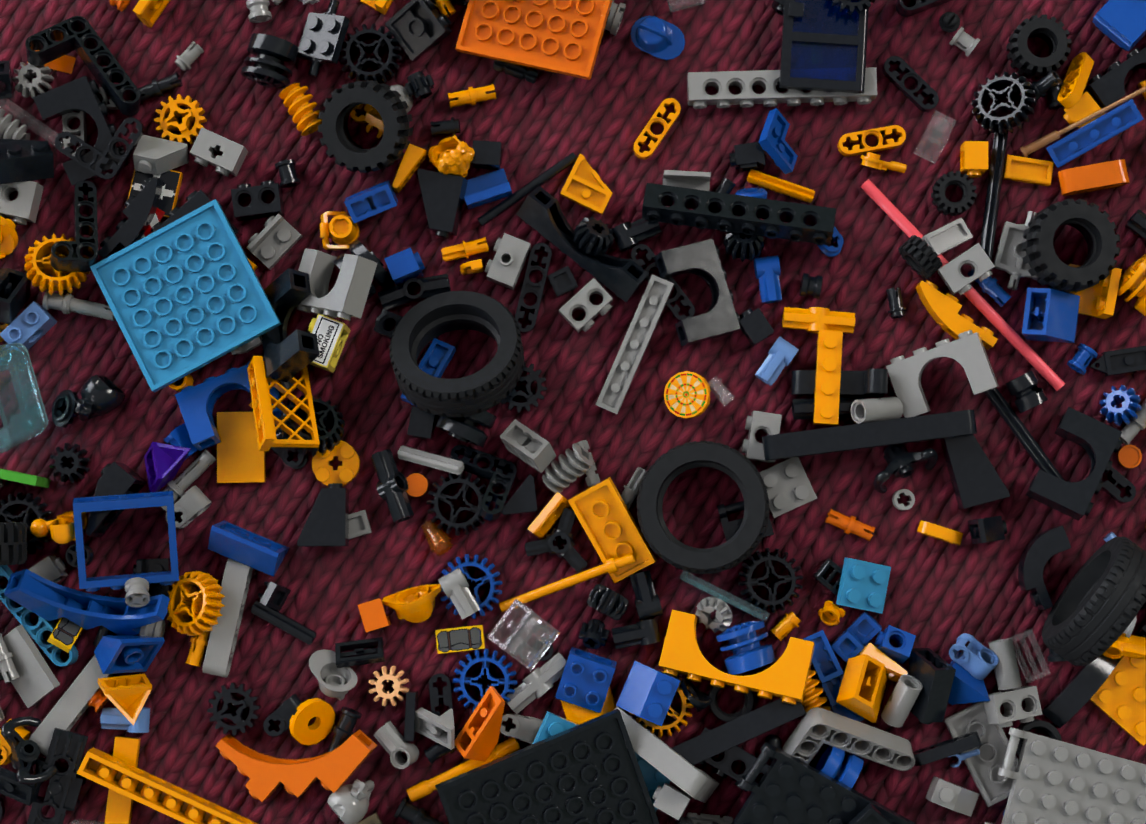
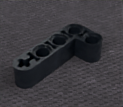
M81 180L75 185L74 241H58L51 248L50 263L57 271L90 272L92 271L90 266L97 263V189L93 182ZM83 195H87V200L83 201ZM82 214H87L89 217H84ZM81 235H89L90 237L86 238ZM57 255H65L66 257H65V258H61V257H58ZM87 255V256H90L91 258H88V259H87V258H83L82 256Z
M888 369L841 371L840 396L881 397L888 394ZM816 370L791 371V395L815 396Z

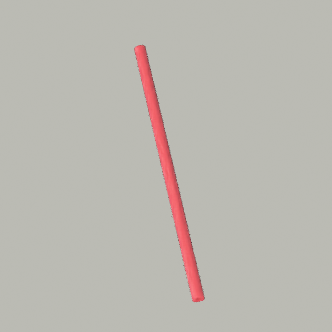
M869 179L860 186L909 238L912 235L920 238L923 237L919 230ZM942 254L937 256L941 259V267L949 263ZM973 287L963 294L1056 391L1065 385V382Z

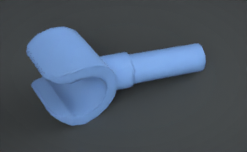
M977 748L965 753L952 755L958 757V761L950 764V766L953 768L958 767L961 761L979 755L980 750Z

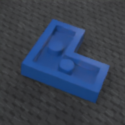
M775 108L768 113L759 143L762 149L774 160L775 165L784 174L793 172L798 156L785 141L790 124L780 111Z

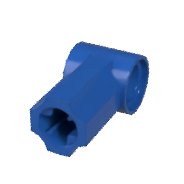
M778 255L754 258V270L756 279L759 281L761 303L769 304L782 301L779 280L781 270Z

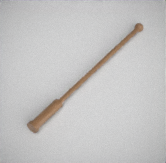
M1146 86L1060 131H1053L1026 146L1020 147L1024 157H1028L1029 154L1058 140L1064 133L1146 91Z

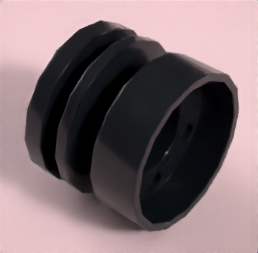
M253 33L250 37L247 51L255 57H246L244 59V63L247 66L242 67L241 75L262 86L285 89L290 85L288 78L292 76L293 72L284 65L289 66L296 63L299 48L293 43L275 36Z

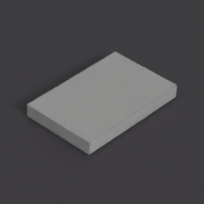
M21 624L11 630L3 639L8 651L13 654L12 661L20 678L14 679L11 683L27 708H30L60 686V683Z

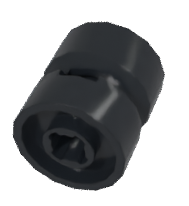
M1033 370L1005 383L1010 395L1016 397L1014 403L1020 413L1048 400L1043 388L1037 387L1039 381Z

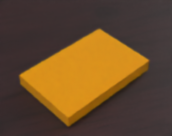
M253 411L217 412V431L221 440L217 444V483H266V451H259Z

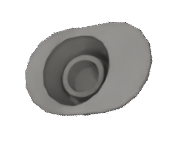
M318 650L309 658V668L318 680L319 688L324 695L341 701L344 699L345 694L356 686L358 682L356 673L350 666L337 668L334 651Z

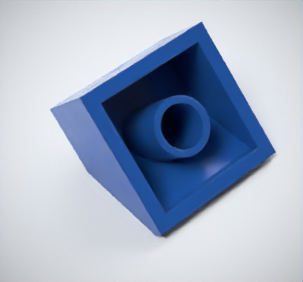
M634 660L616 706L662 726L680 680Z

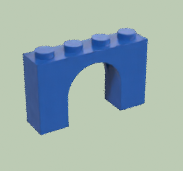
M250 361L245 366L228 369L223 375L206 378L203 383L196 386H187L181 392L175 394L192 445L199 451L221 442L213 420V408L216 401L223 394L231 390H244L251 394L247 372ZM275 387L269 390L270 394L277 400L281 398L279 391ZM276 407L273 410V415L281 418L283 412Z

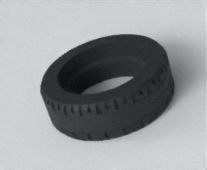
M450 291L431 296L411 308L398 322L392 334L390 359L401 392L417 408L433 415L466 417L484 412L500 403L512 392L523 372L524 351L517 321L502 303L484 294L470 291ZM467 329L485 333L492 337L498 345L497 353L489 364L480 371L462 378L444 379L434 377L422 371L417 364L420 352L431 340L441 334L454 330Z
M694 441L668 450L666 454L661 455L650 466L639 488L637 517L645 540L659 557L683 571L697 574H712L737 566L747 559L758 547L768 525L769 498L760 473L754 464L742 453L721 443ZM698 467L718 469L729 475L739 486L744 499V517L738 531L722 545L707 549L690 547L677 540L669 531L663 517V499L669 485L681 473Z
M1115 537L1100 547L1071 579L1051 609L1042 629L1044 644L1074 666L1088 665L1100 657L1125 631L1146 601V551L1127 537Z

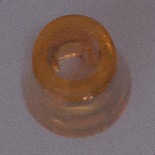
M429 520L421 526L432 553L441 556L453 547L452 539L442 529L438 528L437 523Z

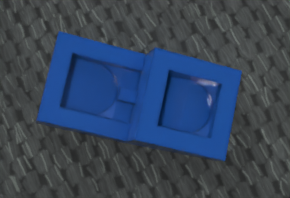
M864 611L836 639L831 647L847 663L848 658L856 657L865 648V645L882 630V626L867 611Z

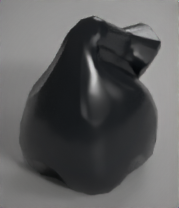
M93 375L82 387V399L75 401L77 406L75 412L78 413L81 421L108 414L122 404L125 399V393L109 378L103 375Z

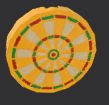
M690 371L679 372L671 377L665 386V404L669 411L677 417L687 419L698 417L705 412L710 404V386L706 379L698 373Z

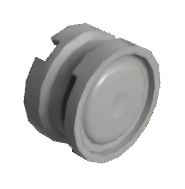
M614 0L612 1L604 30L610 31V34L616 36L620 27L626 4L621 2L617 4L614 3Z

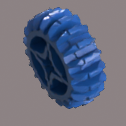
M465 554V562L463 563L458 556L455 558L457 566L452 562L448 563V566L452 569L450 572L460 568L464 576L466 575L468 580L471 579V582L482 581L474 587V594L481 609L479 610L480 615L485 616L486 614L483 609L485 606L488 610H493L492 605L489 604L490 601L499 603V600L493 596L494 594H502V590L496 589V585H502L503 581H495L494 577L500 575V572L497 571L492 574L491 570L494 569L495 564L492 563L487 568L485 564L488 559L483 558L482 562L478 563L479 555L477 554L474 555L473 561H470L469 554ZM466 567H478L481 570H483L486 573V575L478 579H474L473 577H471ZM442 570L444 575L450 573L448 570ZM490 582L488 597L484 602H481L479 588L485 583ZM443 596L440 598L441 601H446L447 599L450 600V603L446 605L447 609H450L454 605L451 599L447 596ZM455 608V610L453 611V614H454V615H457V614H458V611H457L456 608ZM476 612L471 615L472 619L476 618Z
M477 649L474 651L476 658L473 659L468 653L466 655L468 663L463 660L459 661V664L464 668L463 670L458 668L454 670L456 674L461 676L460 678H453L454 683H460V686L455 687L453 690L454 692L462 691L463 694L457 699L458 701L464 698L468 700L464 704L465 708L472 703L474 704L473 712L481 701L469 693L466 684L477 686L480 690L481 699L490 686H504L501 697L506 702L510 701L506 694H514L515 690L510 688V685H517L518 681L510 680V676L516 675L517 672L515 670L508 671V668L513 665L512 662H508L506 665L502 663L506 659L505 655L501 656L500 660L496 658L498 655L497 650H494L491 657L488 656L489 649H484V656H481L480 651ZM482 662L480 675L466 677L472 665ZM489 663L496 664L502 670L505 678L494 677L490 673ZM486 669L487 679L497 682H492L491 685L488 684L484 693L483 683L473 680L482 679Z

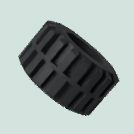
M1043 14L1038 18L1037 15H1034L1029 20L1028 18L1023 20L1014 30L1008 40L1009 43L1006 51H1009L1007 59L1013 61L1010 64L1013 69L1017 67L1019 75L1025 73V78L1031 79L1035 76V80L1041 79L1051 70L1057 71L1067 60V56L1071 51V48L1068 47L1072 44L1071 39H1067L1070 33L1068 29L1065 31L1062 29L1064 26L1062 22L1059 24L1055 22L1057 18L1051 17L1047 19V15ZM1039 37L1043 39L1049 46V57L1041 58L1033 55L1027 45L1028 38Z

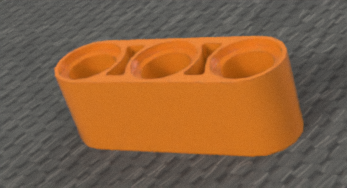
M1125 159L1074 167L1058 172L1062 196L1114 188L1130 183Z

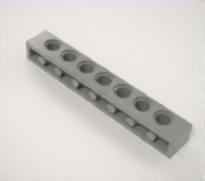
M876 67L866 68L865 92L861 94L812 90L804 93L796 89H787L786 93H779L776 90V86L779 85L780 70L688 72L687 75L688 106H693L695 109L707 108V105H717V108H729L731 105L740 104V107L743 108L753 107L754 104H763L764 107H775L777 103H787V106H799L801 103L820 106L824 105V102H834V105H845L851 101H857V104L865 105L870 104L877 97ZM856 68L790 70V77L856 81ZM760 85L763 87L764 93L756 94L752 87ZM712 86L717 89L718 93L709 95L705 89ZM737 86L740 88L741 93L734 95L730 93L728 88Z

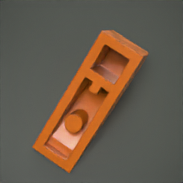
M494 686L488 688L455 739V746L464 759L486 762L498 743L505 701Z

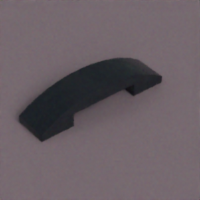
M1102 654L1090 664L1083 666L1059 695L1056 694L1044 707L1042 714L1058 728H1061L1097 692L1121 658L1111 659Z

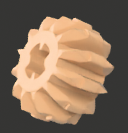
M394 665L390 668V673H388L386 666H382V674L378 671L373 672L378 680H369L370 684L376 685V688L370 689L369 693L377 692L378 695L373 700L377 702L382 697V706L387 705L388 699H390L391 705L395 706L397 705L395 696L400 701H403L405 697L400 691L404 693L409 692V688L402 687V684L408 683L409 679L401 680L400 677L405 672L401 670L396 675V666ZM385 680L387 682L391 680L394 682L392 686L393 692H391V689L388 691L384 689L386 686Z

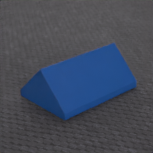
M225 520L212 525L208 544L209 550L273 577L289 549L287 546Z

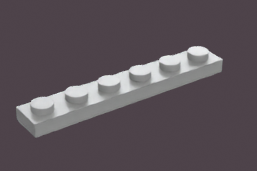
M652 274L595 405L618 415L674 283Z

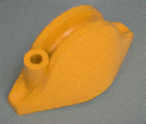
M440 584L411 587L383 597L382 603L393 608L398 619L420 623L426 621L431 616L435 606V597L441 592L442 587Z

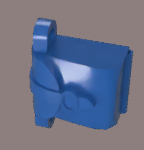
M1109 0L1096 13L1092 22L1119 47L1130 51L1146 35V0Z

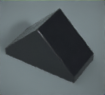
M529 474L506 503L502 514L512 515L538 512L535 481L532 475Z

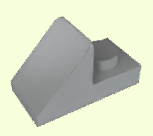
M422 707L415 711V731L452 750L455 748L453 709L451 708L441 716H438Z

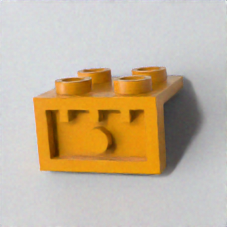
M1075 264L1068 265L1074 268L1080 267V265ZM1122 269L1109 270L1110 274L1104 280L1099 281L1098 284L1078 292H1070V294L1080 296L1078 314L1107 319L1114 315Z

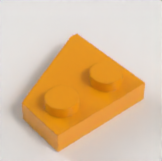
M579 154L560 192L561 196L600 215H603L613 194L582 154Z

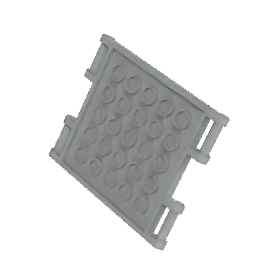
M1010 727L1008 733L1010 734L1005 758L1002 767H999L998 775L1013 779L1002 824H1146V764ZM1024 738L1016 771H1013L1012 767L1019 740Z

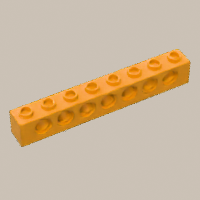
M94 747L87 751L76 773L185 824H258Z

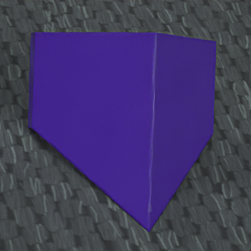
M158 442L151 443L144 456L149 492L159 491L175 478L191 448Z

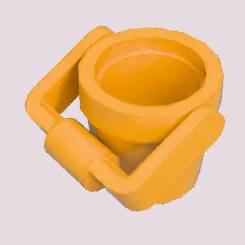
M327 211L321 215V223L319 225L323 248L325 250H349V245H352L359 237V225L353 223L351 217L347 216V212ZM328 217H333L330 223H328ZM329 238L337 245H329Z

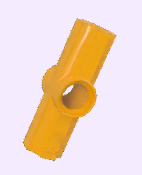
M784 307L782 328L807 330V332L817 334L819 330L843 331L846 334H853L856 318L855 313L830 311V309L823 307H810L809 309Z

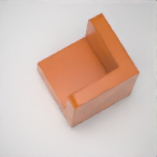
M380 598L358 605L365 632L391 625L389 616H386Z

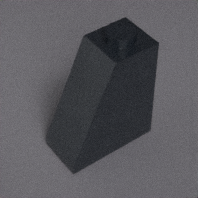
M418 169L417 174L429 228L436 232L435 236L449 238V235L457 236L468 181L461 176L445 175L440 172Z
M332 483L328 484V488H321L299 536L297 546H349V489L343 488V484Z
M912 648L908 658L909 675L917 678L922 683L923 688L910 712L923 724L943 722L956 669L930 648Z

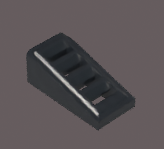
M826 558L812 577L837 596V588L839 587L841 576L833 586L830 582L837 573L841 575L842 568L829 558ZM831 567V568L833 569V571H832L831 574L828 576V578L825 580V579L823 578V576H824V574L827 572V570Z

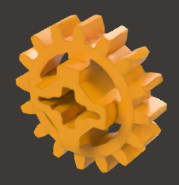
M180 94L177 95V100L169 96V103L166 104L161 101L163 109H156L155 111L160 115V117L154 118V122L160 124L156 127V130L162 133L161 137L167 140L169 138L171 141L181 143L187 140L190 144H193L192 138H197L198 131H200L201 127L204 128L201 123L207 122V119L201 116L205 111L202 107L198 108L199 102L197 100L192 102V98L189 95L184 100ZM179 106H186L189 108L184 110L181 109ZM182 116V123L179 124L178 118ZM177 130V131L181 132V134H180V135L173 134V133H171L170 131L174 132V131Z

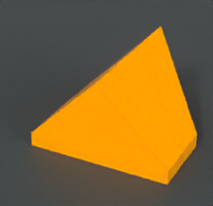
M145 674L98 678L97 683L104 695L134 726L152 690V684Z

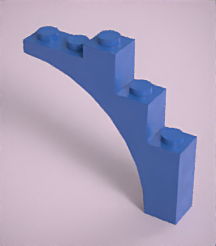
M28 569L12 573L4 596L47 621L65 617L85 630L102 625L117 635L132 636L139 634L142 626L164 620L170 601L169 597L161 594L150 597V601L146 606L130 607L125 603V598L101 596L78 591L47 580Z

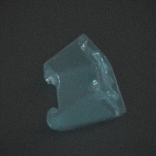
M18 342L0 345V416L4 426L0 428V453H4L41 434L48 425L47 414L29 352L23 344Z

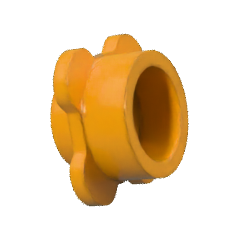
M829 600L825 601L823 609L818 611L822 622L829 626L838 625L839 619L846 614L844 609L839 608Z

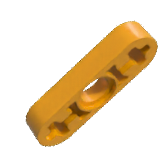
M1086 52L1078 54L1071 61L1058 94L1057 100L1066 109L1073 107L1081 99L1094 65V60Z
M667 98L661 102L634 142L633 151L638 158H650L679 117L681 106L676 99ZM672 104L675 106L674 111L676 113L671 112L665 121L663 119L666 113L665 106L670 107ZM653 123H660L663 125L664 131L659 135H655L651 132L650 127ZM647 134L653 139L648 145L650 151L641 153L639 144H645L648 137L644 135Z
M892 125L847 133L840 138L837 148L843 156L866 154L867 152L872 153L894 149L903 144L906 139V132L901 126ZM892 131H895L896 135H900L897 142H894V139L891 138L885 140V145L882 144L883 138L889 137ZM866 136H876L878 144L875 147L868 146L865 142ZM858 137H861L860 144L852 146L851 150L843 147L846 139H849L850 143L858 142Z

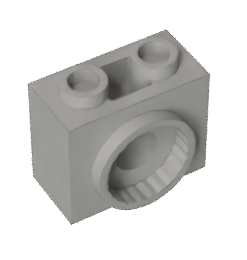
M33 181L0 184V216L3 218H13L12 221L21 225H27V222L36 223L44 187ZM18 191L17 198L10 201L11 193Z

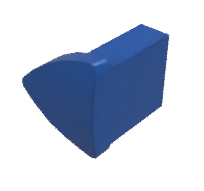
M185 423L176 427L163 439L166 444L191 448L186 459L198 451L192 445Z

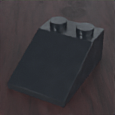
M118 462L108 463L100 473L102 476L98 480L95 496L139 493L147 482L126 464ZM125 509L90 512L86 534L90 537H102Z

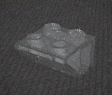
M515 599L487 638L532 671L560 632L519 600Z

